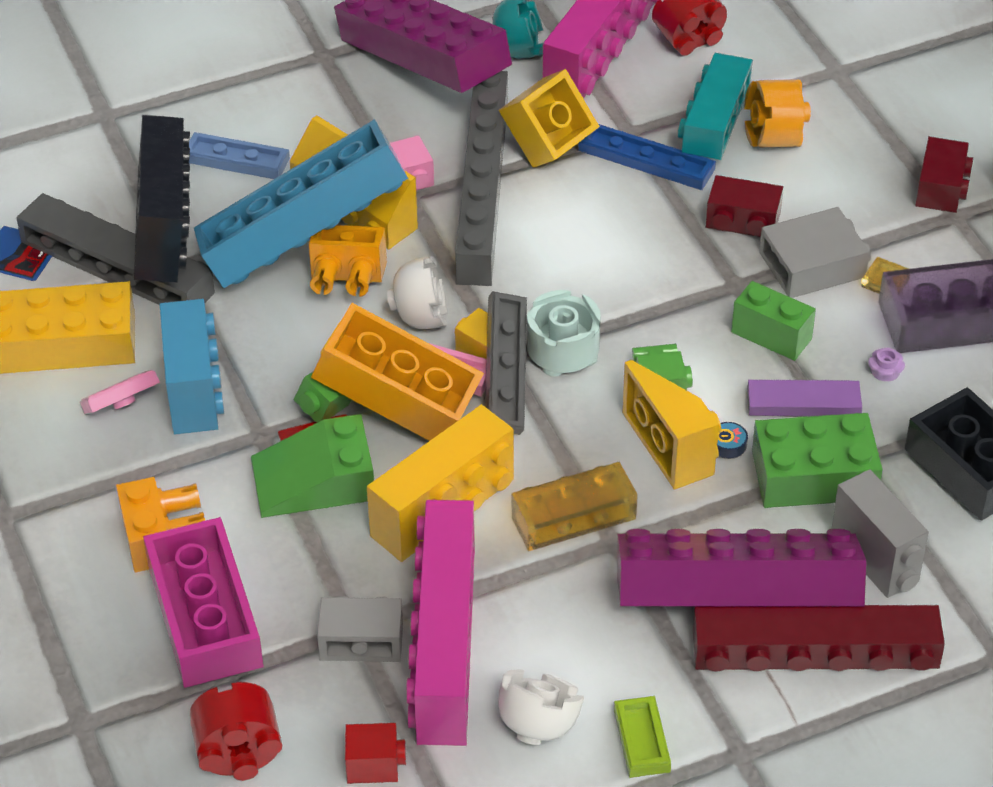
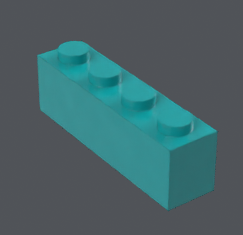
M714 53L710 64H704L701 82L696 83L693 100H689L687 105L686 119L682 118L679 124L678 138L683 139L682 153L718 160L722 159L745 101L748 86L751 83L753 59Z

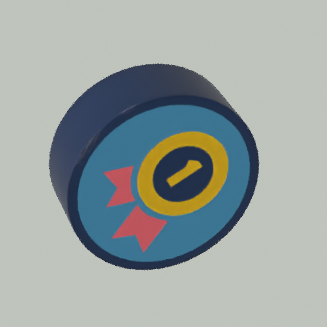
M734 422L720 423L721 432L718 433L717 442L719 457L731 459L741 456L747 449L748 433L746 429Z

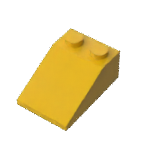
M633 360L626 361L624 365L622 413L673 489L675 490L715 475L716 458L719 456L717 447L718 433L721 432V424L717 414L714 411H709L698 396Z

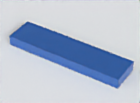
M598 124L600 126L598 129L579 142L580 152L699 190H703L716 167V161L682 153V150Z

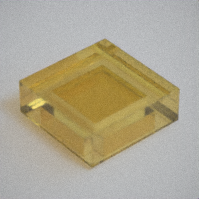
M877 257L863 276L861 287L894 299L908 279L910 269Z

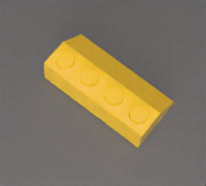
M316 115L311 119L290 159V170L348 134ZM405 171L408 179L403 181L397 190L381 194L373 199L365 209L357 212L353 211L341 219L350 226L385 227L386 248L388 250L418 229L416 177Z

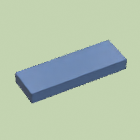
M197 132L193 133L189 143L190 164L275 179L282 175L290 159L289 149Z

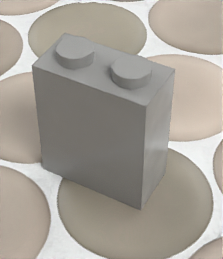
M839 207L762 227L759 253L787 296L791 298L862 279L867 275L868 262L871 260L869 245L861 240L855 231L853 222L845 217Z
M870 469L838 484L831 529H845L851 533H856L866 558V575L887 598L901 591L907 592L914 588L920 580L929 531Z

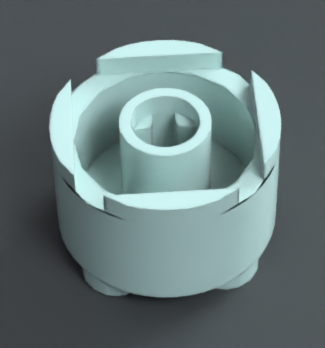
M569 290L550 291L540 295L533 302V307L530 311L528 310L527 351L530 358L543 368L545 374L559 376L562 373L575 372L587 366H592L597 362L600 347L601 318L597 304L590 297L583 294L582 298L571 296V291Z

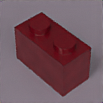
M928 136L916 207L957 213L959 199L966 200L970 181L963 179V177L970 178L974 158L967 156L968 142Z
M715 175L707 202L705 228L761 237L762 227L776 224L779 221L784 186Z

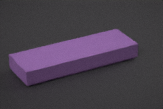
M748 379L749 416H825L862 413L859 381Z

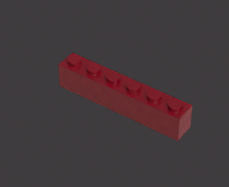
M939 605L695 606L693 643L695 670L763 671L766 669H791L803 671L806 669H832L843 671L847 669H874L883 671L887 669H915L922 671L940 669L945 646Z

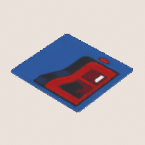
M3 226L0 230V273L36 281L53 256L22 243L19 229Z

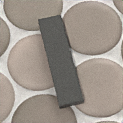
M492 291L488 297L485 407L514 429V434L520 435L524 431L527 297Z

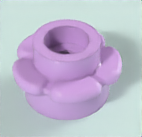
M892 348L878 349L872 353V357L868 360L872 375L881 381L897 379L905 368V363L902 361L903 356Z

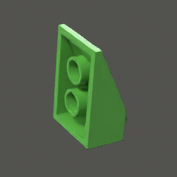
M361 414L324 419L251 456L261 518L368 502L367 485L374 481V471Z

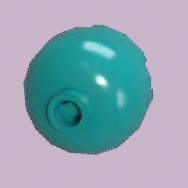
M503 0L497 5L492 17L493 25L506 30L510 56L517 59H525L542 55L543 43L538 44V32L543 31V27L534 0L529 2L527 0Z

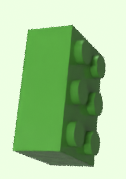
M868 413L755 420L752 454L764 508L835 503L838 484L869 469L881 480L883 469Z

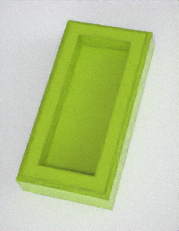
M655 696L614 701V713L629 778L670 773L671 760Z

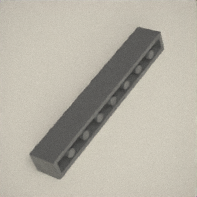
M500 71L473 87L456 246V285L492 286L506 122L499 109L508 104V71Z

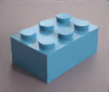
M204 299L160 303L165 379L173 433L175 435L219 430L217 414H224L222 391L215 392V389L222 387L219 365H212V362L219 360L217 339H209V335H216L213 313H206Z

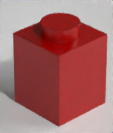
M396 723L346 724L345 762L347 784L398 782V765H406L405 739L397 740Z

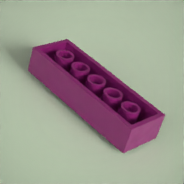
M345 0L334 6L342 41L460 93H464L512 65L505 29L434 0Z
M630 529L624 534H618L617 582L620 606H865L866 558L856 533H851L845 529H829L826 533H811L805 529H790L786 533H770V531L765 529H750L746 533H730L726 529H710L706 533H690L686 529H670L666 533H650L646 529Z

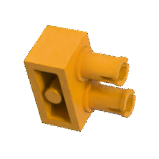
M336 225L331 229H323L311 236L309 241L311 289L315 293L321 294L322 287L325 286L324 295H327L332 291L334 281L344 280L346 281V290L352 296H356L358 288L361 287L359 297L368 292L369 283L382 282L387 264L385 227Z
M155 477L116 485L135 573L149 570L143 536L206 521L203 512L171 520L167 516V514L201 508L196 483L165 491L157 488Z

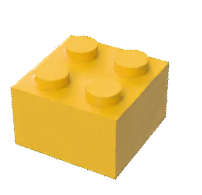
M566 69L542 78L499 109L504 121L533 168L556 160L600 127Z

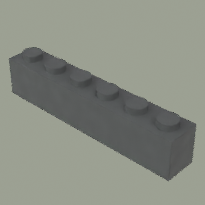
M42 193L16 217L22 243L109 283L130 281L132 293L158 305L160 303L204 299L206 303L215 293L213 274L209 266L189 257L186 260V269H179L178 283L134 280L135 233L123 229L117 224H112L98 218L90 212L71 206L63 200L55 199Z

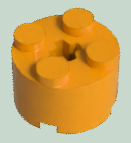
M801 80L752 81L748 86L744 110L750 109L751 120L745 121L746 135L750 145L761 148L800 147L803 143L804 122H809L811 117L810 104L803 101Z

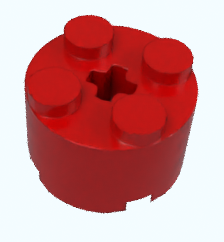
M658 0L652 11L653 22L682 56L689 55L695 48L708 44L712 46L717 44L723 36L721 30L727 19V9L720 0H663V2Z
M236 682L231 683L232 689L218 693V688L215 687L200 695L190 708V718L199 767L204 771L219 775H233L235 779L244 781L254 778L258 774V769L271 762L282 750L283 745L274 705L267 690L253 683Z

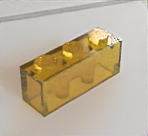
M619 461L605 466H598L592 470L575 475L563 476L551 482L534 487H526L511 493L512 520L529 552L635 520L638 494Z

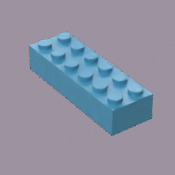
M372 120L193 227L201 256L223 288L230 284L241 283L249 276L250 272L261 266L273 264L282 253L292 247L298 248L303 246L314 234L323 229L328 230L335 227L344 216L353 211L357 212L365 209L373 199L383 193H391L397 190L402 185V182L408 179L395 151L376 120Z

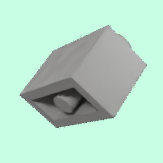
M321 597L317 635L320 661L401 662L403 635L402 598Z

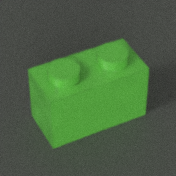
M751 281L734 302L731 333L795 361L812 340L816 308Z

